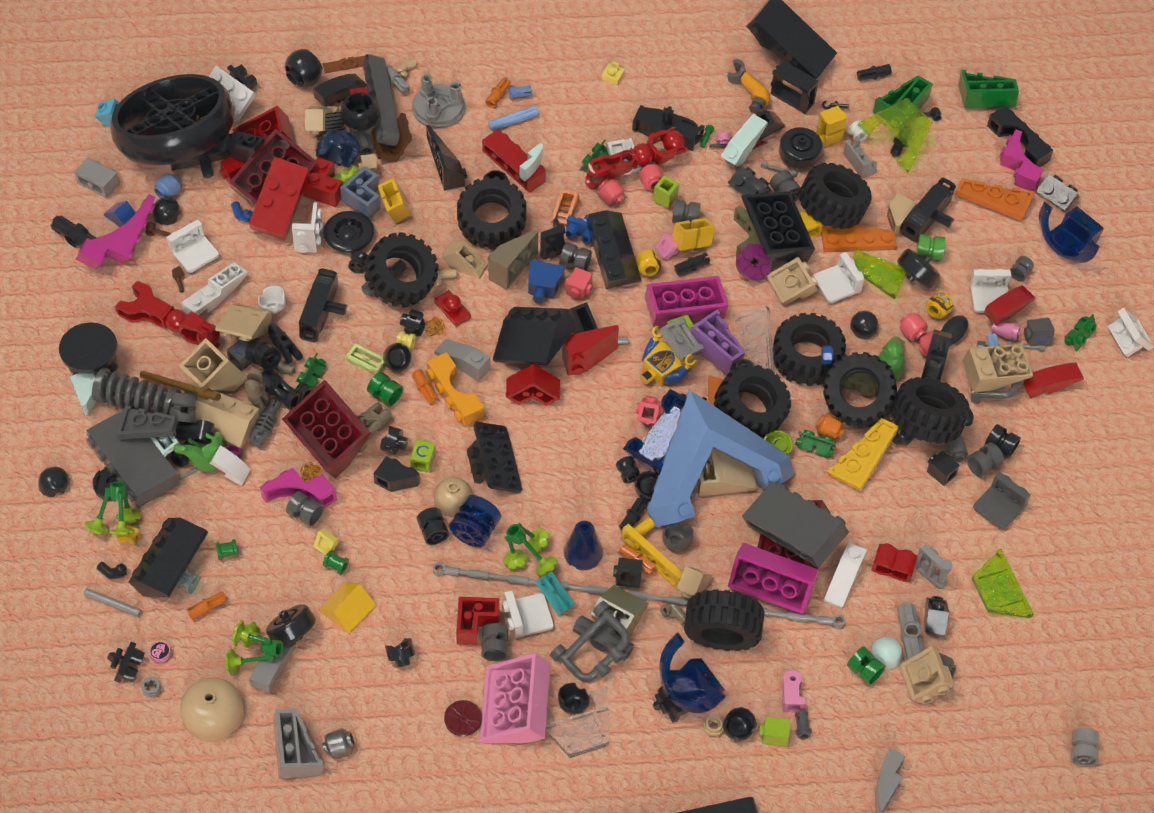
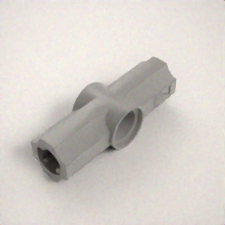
M911 602L903 603L897 607L901 627V641L904 644L906 660L924 651L921 639L922 628L918 623L915 604Z

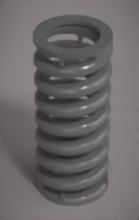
M105 367L98 371L92 386L93 400L102 403L108 402L109 405H117L124 409L125 405L131 406L135 410L141 408L145 409L148 413H161L160 411L163 407L162 413L169 415L170 408L173 407L171 403L172 393H182L181 390L171 388L168 391L165 385H161L158 388V384L155 382L149 385L145 379L139 383L138 377L134 376L130 379L128 374L121 376L118 371L111 373L110 369Z

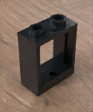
M783 61L772 72L771 95L806 114L815 104L819 81ZM783 80L802 90V94L783 84Z

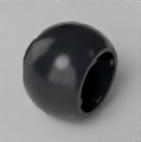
M307 49L295 50L285 61L286 76L294 85L300 87L312 86L322 75L323 68L320 61Z
M356 92L344 99L340 114L348 128L355 131H365L373 127L377 122L379 107L371 95Z

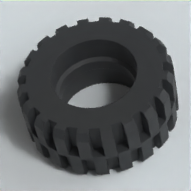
M822 163L814 166L808 172L799 191V200L802 208L806 209V213L809 216L811 215L815 221L821 222L824 226H831L834 229H849L860 223L871 203L872 195L867 182L858 173H854L852 169H847L840 164Z
M488 176L484 177V180L481 181L476 179L473 181V185L470 183L465 187V191L461 192L459 195L460 199L457 202V221L462 235L465 238H469V242L474 245L478 243L481 248L489 246V249H495V246L520 237L521 231L524 230L526 225L527 210L522 191H518V187L515 184L510 185L509 180H500V177L495 176L494 179H489ZM497 203L504 206L509 214L499 222L488 223L480 220L475 215V211L483 204Z
M399 232L398 236L396 233L389 234L388 237L384 236L375 244L364 265L366 273L364 277L365 281H369L367 286L370 290H374L375 293L373 295L377 298L381 297L383 299L382 302L386 304L390 302L395 307H398L399 304L402 307H408L410 303L415 305L426 297L437 280V271L439 270L438 263H435L437 257L431 253L432 248L429 245L426 246L424 244L425 241L421 238L420 240L416 239L415 235L410 234L406 236V233ZM400 258L407 261L415 271L416 280L403 282L396 279L389 272L386 260Z
M800 313L799 316L793 315L789 320H784L776 330L772 348L773 363L776 368H779L778 372L782 376L786 375V379L792 382L794 380L799 385H802V383L807 384V386H813L815 383L817 385L823 384L828 369H831L833 367L832 364L836 360H841V357L845 355L846 339L845 335L842 334L841 328L839 326L836 327V323L831 319L827 320L826 316H817L816 313ZM800 342H811L821 348L823 345H831L834 351L833 362L831 364H823L821 362V355L814 357L805 356L797 352L793 346Z
M853 352L850 356L844 355L841 357V360H836L832 364L833 367L828 369L826 379L823 382L824 398L829 411L839 417L846 425L851 427L854 425L857 428H863L866 425H869V427L874 426V423L878 422L881 418L884 419L886 415L891 413L897 395V384L892 369L889 368L885 361L880 360V357L876 355L871 356L868 352H863V354ZM866 373L876 380L879 391L873 403L864 407H855L844 399L842 394L843 384L853 374Z
M745 364L744 367L740 365L731 370L724 378L715 393L714 406L764 439L766 434L778 430L787 418L791 407V400L789 399L791 396L789 390H786L787 385L785 382L780 380L781 377L778 374H773L771 369H764L761 365L754 367L752 364ZM739 392H748L756 395L763 402L766 412H755L747 408L741 401Z
M915 377L914 379H908L900 385L891 413L895 424L902 431H906V434L909 436H914L920 441L925 440L927 443L936 442V444H942L943 442L950 443L959 438L970 413V407L963 393H959V390L951 387L950 384L940 382L938 379Z
M704 590L702 593H695L687 602L684 631L690 640L707 648L711 647L724 651L748 650L751 647H755L762 639L765 612L761 603L756 599H752L751 596L742 595L739 592H730V590Z

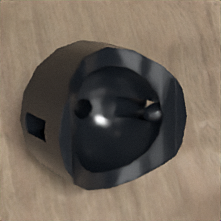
M412 309L409 314H402L400 325L405 327L404 331L406 334L422 335L426 325L422 312Z
M389 426L388 434L381 440L380 449L391 454H397L399 449L405 450L408 438L403 436V429Z
M404 638L395 647L385 645L388 661H396L397 667L409 665V657L415 655L412 638Z

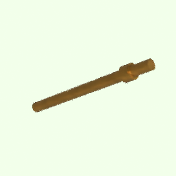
M147 371L140 372V377L190 392L206 400L213 399L219 401L221 399V394L213 392L210 388H200Z

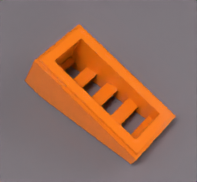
M561 189L551 218L552 223L553 219L561 216L566 218V221L558 219L559 223L567 226L568 216L573 217L578 205L579 193ZM565 199L572 200V203L567 202V201H564V200H565ZM562 205L570 206V209L562 207ZM560 210L566 211L568 214L560 213Z

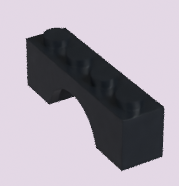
M1006 105L989 116L987 127L998 137L1013 136L1016 129L1022 131L1020 142L1025 147V156L1033 164L1041 167L1050 161L1053 153L1051 146L1045 143L1037 133L1031 130Z

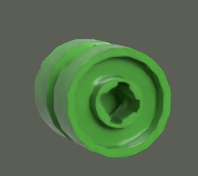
M920 234L916 253L921 257L927 255L932 260L942 261L946 238L935 236L931 239L929 235Z

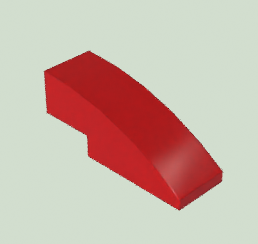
M1021 285L988 304L984 314L997 326L1006 318L1010 319L1035 300L1036 297Z
M1077 362L1066 363L1032 372L1033 377L1024 380V387L1031 399L1047 391L1048 394L1054 393L1084 380V377Z

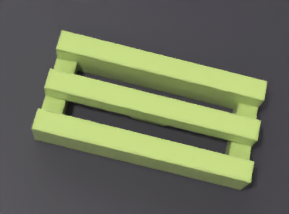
M356 343L345 356L346 361L374 375L380 370L382 371L385 365L382 356ZM355 350L358 351V352H360V353H362V354H364V355L362 356V355L356 353ZM368 357H370V358H372V359H374V360H376V361H378V362H380V363L378 364V363H376V362L370 360Z

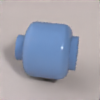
M165 173L155 182L154 191L159 198H173L181 191V180L175 174Z

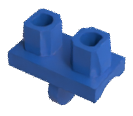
M588 215L584 219L568 216L566 237L573 239L576 235L581 236V241L589 245L592 240L586 223Z

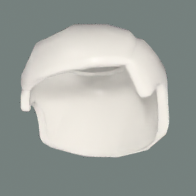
M270 286L263 289V295L261 297L258 296L259 308L272 311V314L279 313L286 306L284 289L280 286Z

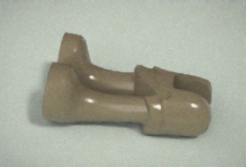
M251 369L247 373L245 390L248 400L252 403L249 405L259 408L260 416L261 413L266 411V405L269 404L270 399L265 391L266 383L261 372Z
M379 402L358 416L371 432V435L358 453H362L366 449V443L376 431H381L391 419V411L385 409L381 412L382 405Z

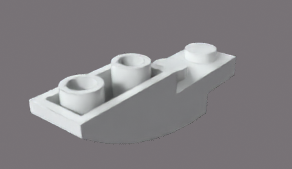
M233 262L209 278L208 285L181 302V308L187 313L192 311L199 315L204 311L208 314L238 287L248 271Z

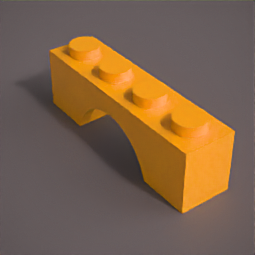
M447 352L427 361V370H425L429 380L434 381L437 392L439 394L442 393L447 407L452 408L454 417L458 422L461 421L463 426L466 427L485 418L484 406L475 393H461L451 385V382L456 377V365Z

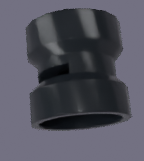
M632 456L623 457L616 463V468L621 472V478L624 483L634 482L641 474L639 469L635 467L636 462Z

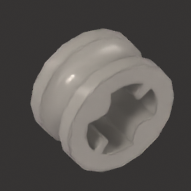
M147 677L142 681L141 688L146 697L154 698L160 694L161 686L157 678ZM152 684H154L155 688H151V690L148 691L147 686L150 687Z

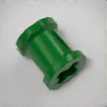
M235 539L227 543H215L218 560L232 555L238 557Z
M332 550L326 554L323 560L324 567L337 570V573L340 575L345 572L349 564L348 558L335 555Z

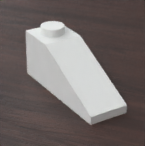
M848 542L825 595L824 602L841 609L843 608L863 565L867 552L866 549Z

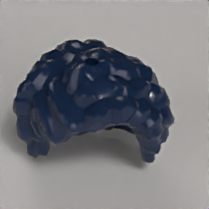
M331 129L321 136L315 150L316 157L337 163L339 166L342 164L343 166L347 165V167H350L358 158L360 145L357 139L348 131Z

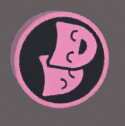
M155 642L150 647V657L156 663L166 662L171 656L170 647L166 642Z

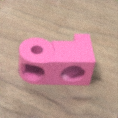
M794 670L788 671L784 675L782 684L783 712L798 713L799 711H804L805 697H799L802 677L799 672Z

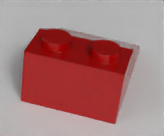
M278 105L233 129V133L239 131L264 137L265 140L277 129L294 142L289 117Z
M613 325L571 334L562 347V359L568 376L587 372L617 350L619 326Z

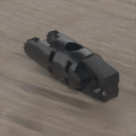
M276 323L269 325V339L279 349L288 364L292 363V355L296 360H301L303 355L289 336Z

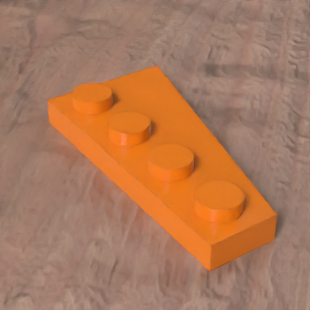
M964 178L961 179L955 195L1020 221L1023 220L1035 194V191L1023 192L1019 188L1014 187L1006 189L1002 188V185L995 184L990 186L986 185L985 182Z
M823 225L821 237L824 252L896 250L897 247L895 232L891 230L855 225L849 229H834L828 225Z

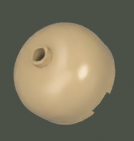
M205 678L195 682L187 689L181 700L180 714L183 725L190 734L200 741L217 742L224 740L241 726L244 719L245 710L240 692L232 683L221 678Z

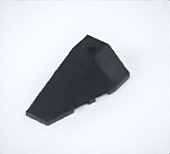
M426 125V137L443 190L464 187V179H467L465 168L461 167L460 161L432 127Z

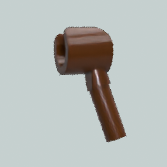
M148 222L146 225V234L148 236H154L155 234L169 236L171 234L170 232L156 229L154 222Z
M178 266L172 270V277L176 280L179 291L184 292L180 279L184 276V272Z

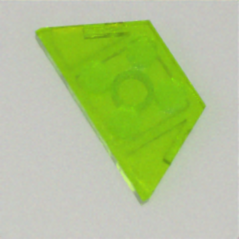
M999 549L972 576V581L988 613L1032 618L1034 612L1002 549Z

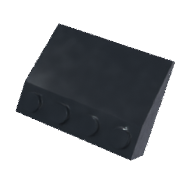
M791 192L742 195V201L765 255L784 262H790L797 257L800 258L802 263L804 261L808 262L815 251V247Z
M513 307L503 320L493 361L548 365L578 325L568 309Z

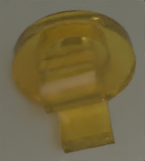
M433 317L432 320L425 323L430 328L426 330L429 336L443 334L445 325L442 319Z
M308 461L302 465L300 475H302V479L305 481L311 480L313 477H318L313 472L318 473L321 467L313 465L312 462Z

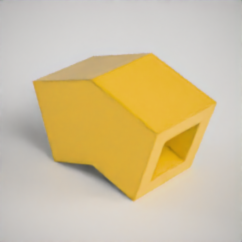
M126 525L127 528L135 530V533L118 534L119 544L128 542L135 546L141 536L140 530Z

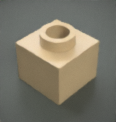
M375 154L361 155L362 163H358L359 170L366 166L378 174Z

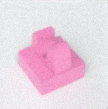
M665 233L656 245L663 259L669 260L672 255H677L680 251L671 234Z

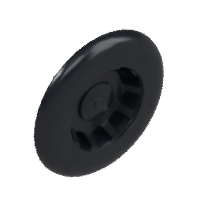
M343 211L328 219L323 229V236L327 244L333 249L341 252H354L363 249L372 241L374 226L371 220L360 212Z

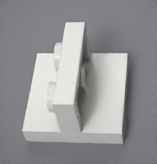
M1125 308L1119 310L1118 313L1121 318L1110 324L1108 328L1123 354L1129 357L1142 347L1148 351L1153 349L1154 344L1139 319Z

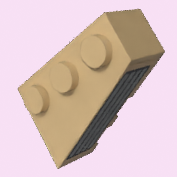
M309 106L305 109V131H310V134H320L331 129L346 128L340 114L341 107Z

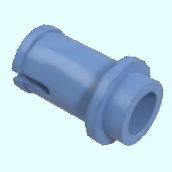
M513 85L509 88L510 98L516 99L517 97L532 96V93H530L532 91L531 86L515 87Z

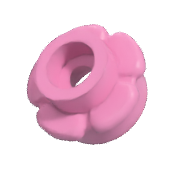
M717 133L715 140H719V144H728L732 139L731 133Z

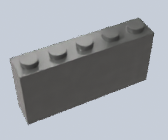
M122 410L87 429L88 438L86 441L91 449L95 448L99 460L107 464L106 468L110 475L115 474L117 482L126 484L128 499L131 502L134 501L140 507L180 485L178 473L151 438L118 439L116 433L124 411Z
M771 482L742 515L748 527L818 568L849 533L845 526L846 522L841 517H834L827 509L818 508L813 501H806L797 492L792 493L783 484L778 485L774 482Z

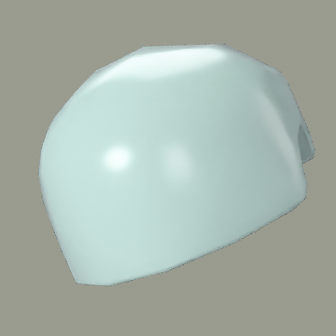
M881 637L871 647L873 659L878 658L886 666L885 669H894L903 660L901 644L892 637Z

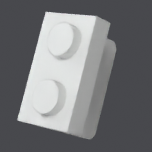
M318 202L313 204L311 224H292L295 252L317 253V246L321 245V234L319 233L323 230V220H321L322 210L318 208Z
M199 220L187 224L182 229L166 237L169 251L188 273L194 272L219 257L218 251L204 236L203 227Z
M847 252L839 255L838 265L814 274L819 284L817 287L828 303H834L862 291L864 275L861 271H858L853 258H850Z
M973 270L970 288L973 309L976 313H984L988 304L1008 292V284L1011 278L1010 270Z
M513 591L504 592L502 607L504 613L507 612L508 627L509 630H513L515 639L553 629V621L544 594L539 593L515 599Z

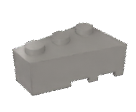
M297 709L275 710L273 725L279 779L321 776L323 770L322 760L319 759L315 751V746L307 734Z

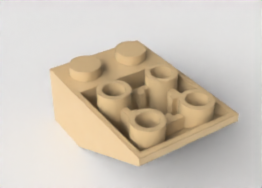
M240 303L231 304L215 330L220 331L221 335L232 337V335L239 336L240 340L250 341V339H256L268 334L273 312Z
M1022 344L969 348L962 360L973 392L992 391L1033 377Z
M712 449L697 481L699 496L757 491L752 468Z

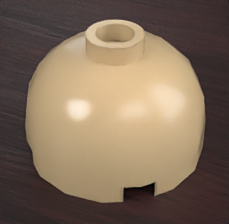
M457 477L442 480L434 492L435 507L439 508L444 516L451 518L462 516L464 512L471 509L473 504L471 487L466 481Z

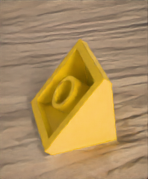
M345 582L319 609V612L350 634L376 607V604L361 584Z

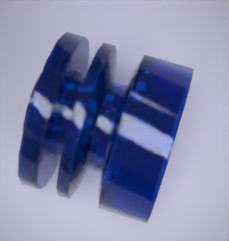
M469 495L462 502L459 512L454 515L449 528L460 541L467 545L481 548L486 545L492 531L495 530L502 516L498 508L490 501L476 495Z

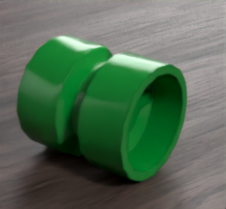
M383 372L376 373L367 387V392L379 398L380 401L389 407L393 406L400 399L404 390L402 385L391 380Z
M865 646L857 650L847 663V666L855 674L860 673L859 677L867 685L874 683L886 668L878 658L873 659V654Z

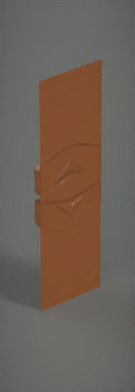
M365 56L348 57V59L343 58L338 61L322 63L324 72L326 74L363 67Z

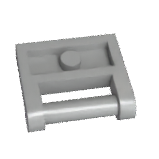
M684 317L663 326L659 330L680 361L684 360L687 355L698 354L704 349L702 343L699 344L685 324L686 320Z
M925 544L919 550L914 568L936 588L943 589L947 584L948 572L951 571L953 565L950 560H943L935 549ZM937 568L940 569L939 576L935 574Z

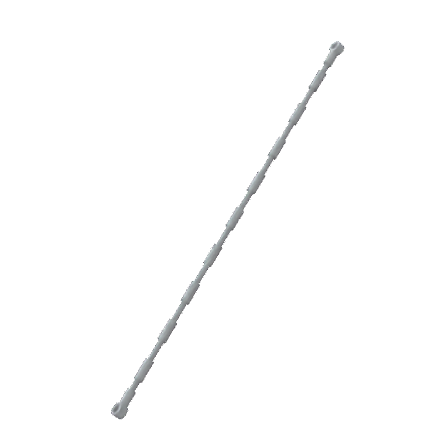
M441 562L433 565V573L438 577L444 574L455 576L467 575L470 578L505 580L508 583L536 585V582L539 581L517 575L505 576L479 570H460V568L445 566ZM559 581L565 590L588 591L587 593L603 595L608 590V587L581 586ZM628 590V593L644 601H664L667 604L687 606L688 598L664 597ZM763 608L765 617L769 615L803 622L815 621L818 624L832 625L835 629H842L845 623V618L842 615L834 617L819 615L816 617L805 613H785ZM836 620H839V621H841L842 623H841V624H838V623H836L835 621H836Z

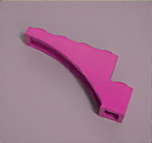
M148 194L136 214L120 228L96 239L90 240L87 238L82 244L76 260L95 270L99 265L103 266L107 256L121 264L127 259L130 260L135 251L132 248L134 244H138L142 236L139 234L140 230H144L148 223L146 217L148 213H152L155 204H153L155 197Z

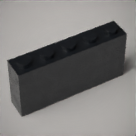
M767 0L746 26L779 59L791 64L814 79L821 75L837 54L824 39L782 0Z

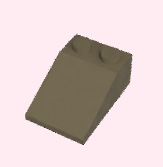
M537 230L499 245L495 251L490 252L488 256L490 281L506 290L530 264V260L534 259L538 254Z

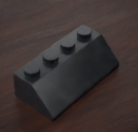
M605 210L588 214L586 223L605 288L609 289L640 282V273L622 213Z
M167 518L162 524L158 535L152 540L150 548L143 555L140 564L133 571L128 583L143 597H170L208 531L183 518Z

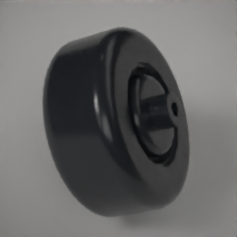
M796 127L786 131L781 137L779 154L787 165L797 169H806L814 166L820 160L823 143L820 136L813 130Z
M906 249L897 259L899 266L908 273L906 278L911 282L917 280L925 287L931 288L940 278V273L929 263L931 259L927 255L921 257L913 250Z
M296 605L288 610L281 611L267 626L266 634L270 639L282 641L283 646L302 639L312 629L316 618L307 605Z

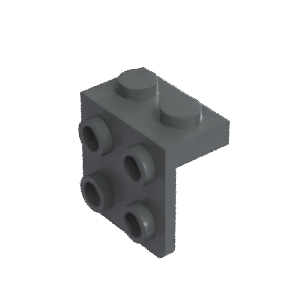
M999 471L995 475L991 487L974 503L973 509L999 529L1004 530L1027 506L1031 494L1025 488L1013 482L1009 476Z

